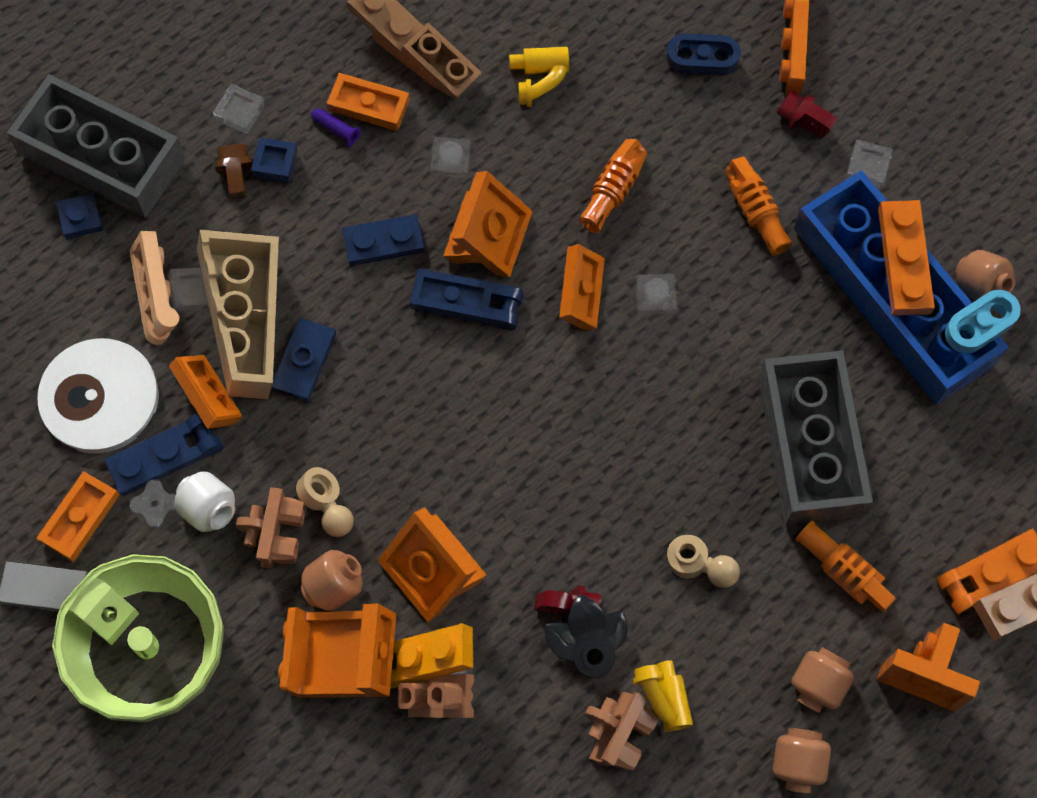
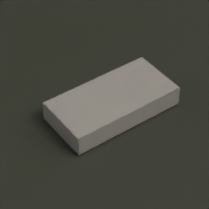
M6 561L0 586V604L59 611L62 603L88 575V572Z

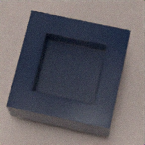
M259 137L251 168L252 176L290 183L298 151L296 143Z
M94 193L56 202L63 235L66 240L103 231L97 199Z

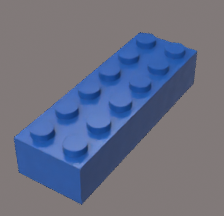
M861 170L802 207L794 230L933 403L938 405L997 365L1009 347L1000 336L973 353L958 352L948 344L945 330L949 321L956 313L972 302L928 249L927 255L935 307L933 312L922 315L892 316L878 212L880 203L887 200ZM959 331L961 337L971 339L967 331Z

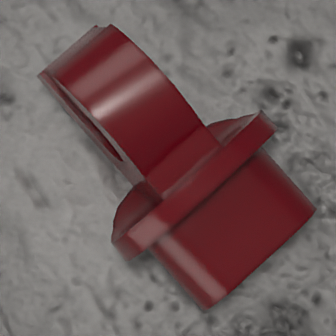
M794 91L788 94L776 113L789 121V128L793 129L798 123L820 138H824L838 120L830 112L814 104L815 97L807 95L804 98Z
M578 585L572 591V594L562 591L545 590L542 593L536 594L534 611L569 616L570 609L579 595L592 599L600 607L601 594L586 592L585 587Z

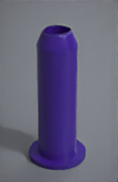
M316 108L311 113V118L315 123L345 140L346 146L349 148L361 136V128H352L323 109Z

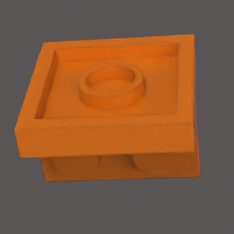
M488 171L476 172L470 190L466 191L461 203V208L449 236L443 257L455 264L480 262L496 276L510 277L533 211Z
M425 507L412 514L377 560L427 622L439 616L453 598L475 587L486 576V573L436 514L431 515Z
M943 623L934 633L928 632L924 641L917 643L913 654L897 649L881 665L876 679L879 682L953 712L958 711L975 698L980 684L978 680L947 668L960 632L959 628L947 623Z

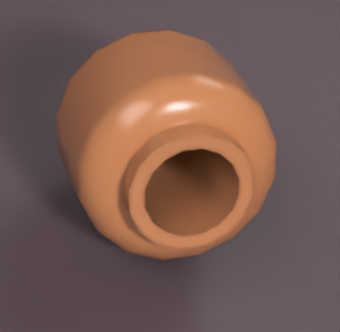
M976 250L963 257L955 270L956 284L969 299L974 301L993 290H1004L1011 293L1015 286L1012 263L1005 257L986 250Z
M329 550L305 567L302 573L301 591L304 598L316 609L325 611L339 609L361 592L363 586L361 565L355 557L341 551Z
M823 647L820 648L819 652L808 651L791 680L792 686L801 693L797 701L818 713L823 706L829 709L839 708L854 682V674L849 670L851 663Z
M789 728L788 734L781 735L776 741L773 774L778 779L786 781V790L811 793V786L822 785L828 778L831 746L822 740V733Z

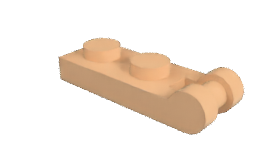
M140 231L129 251L145 337L150 343L161 345L179 322V315L169 305L171 288L169 281L164 278V251L162 247L158 246L156 231Z

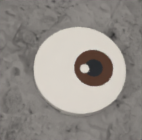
M102 338L79 342L56 356L48 365L41 378L37 400L44 424L60 442L80 452L105 453L120 449L137 439V436L148 425L153 414L156 412L159 389L153 369L138 350L121 341Z

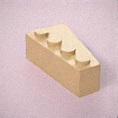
M200 230L197 253L228 396L268 399L273 384L279 237Z

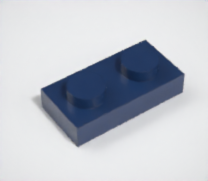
M417 214L342 228L349 266L425 252Z

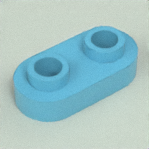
M1004 290L988 292L951 318L945 330L948 344L954 350L961 353H973L1012 328L1020 316L1021 309L1018 300L1014 295ZM990 311H998L1002 318L997 319L993 317ZM959 331H967L971 339H964Z

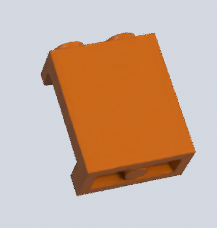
M378 603L363 604L362 611L306 612L298 607L289 608L287 621L283 626V638L285 641L283 660L278 669L280 690L303 698L389 697L396 613Z

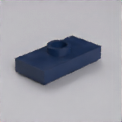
M299 318L273 379L272 391L309 402L336 337V329Z

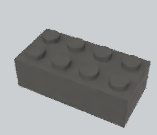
M48 74L7 132L18 155L145 219L185 161L178 137Z
M843 350L764 359L758 379L784 525L864 517L873 504Z

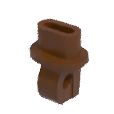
M233 144L219 147L217 149L218 161L214 163L215 171L219 174L227 175L231 199L246 198L244 171L251 170L253 158L248 156L247 145Z

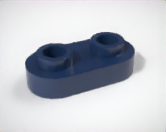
M679 34L674 36L668 43L666 60L673 70L680 73L726 75L737 68L741 49L739 44L729 36ZM680 53H687L691 58L683 59L678 55ZM724 55L727 60L718 61L715 56Z

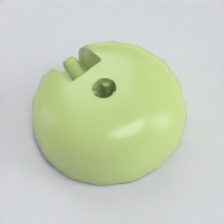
M133 554L101 564L91 570L66 598L57 614L52 648L61 680L83 706L110 720L149 722L179 712L205 690L220 663L224 626L215 596L193 570L164 556ZM143 591L165 592L186 602L199 618L205 638L202 663L192 681L173 697L152 704L128 703L108 693L95 677L89 656L92 632L97 633L112 646L139 615L138 611L124 597ZM139 626L130 631L127 639L128 645L139 657L150 659L158 653L159 642L148 628Z

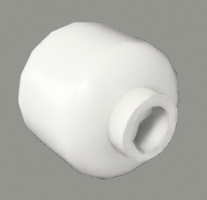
M198 472L188 476L177 487L174 501L177 514L201 532L223 528L230 522L235 513V496L232 489L209 472Z

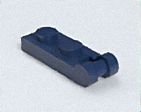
M418 268L410 300V309L490 324L507 330H516L519 318L516 315L517 306L522 304L524 292L513 286ZM491 300L500 301L502 303L501 310L490 308Z
M196 413L185 422L104 460L120 495L123 497L223 450L224 446L220 437L214 435L211 428L207 429L199 414ZM196 434L199 443L189 448L185 439Z

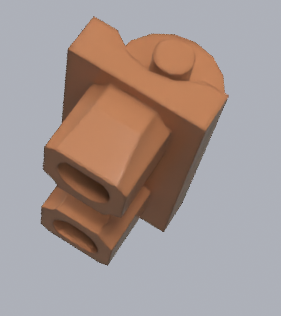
M270 487L264 520L261 519L264 508L252 505L250 517L237 518L235 528L246 533L244 545L248 547H256L257 538L260 535L256 559L261 561L260 567L273 569L274 563H296L299 549L298 539L279 535L282 524L303 526L306 506L302 501L285 497L283 489Z
M449 674L416 683H400L398 686L399 709H408V717L474 718V709L471 704L473 699L471 688L474 683V674Z
M635 691L634 694L622 692L617 702L606 697L601 709L588 706L584 715L594 722L588 736L597 740L589 757L590 760L599 765L615 766L624 770L635 769L642 750L628 743L627 739L632 729L642 735H650L659 720L655 711L645 704L648 699L647 696L638 691Z

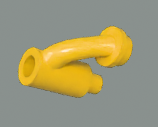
M568 47L523 49V54L509 55L510 70L524 69L525 75L548 74L534 85H531V79H526V82H518L519 105L532 107V100L539 98L560 84L566 73H569Z
M663 661L657 665H647L634 670L635 678L632 679L633 685L642 686L652 708L662 720L665 732L693 726L683 676L676 675L673 661Z

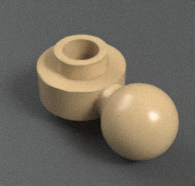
M320 467L309 469L297 482L296 491L299 499L310 509L322 510L321 523L328 535L333 537L345 536L351 531L354 518L347 507L337 505L335 502L340 492L338 481L326 469Z
M679 536L668 547L667 558L669 567L679 577L690 579L705 572L711 583L720 588L734 585L739 578V565L732 557L720 555L715 558L708 557V549L705 543L696 536ZM685 549H691L695 552V555L690 559H685L680 553Z

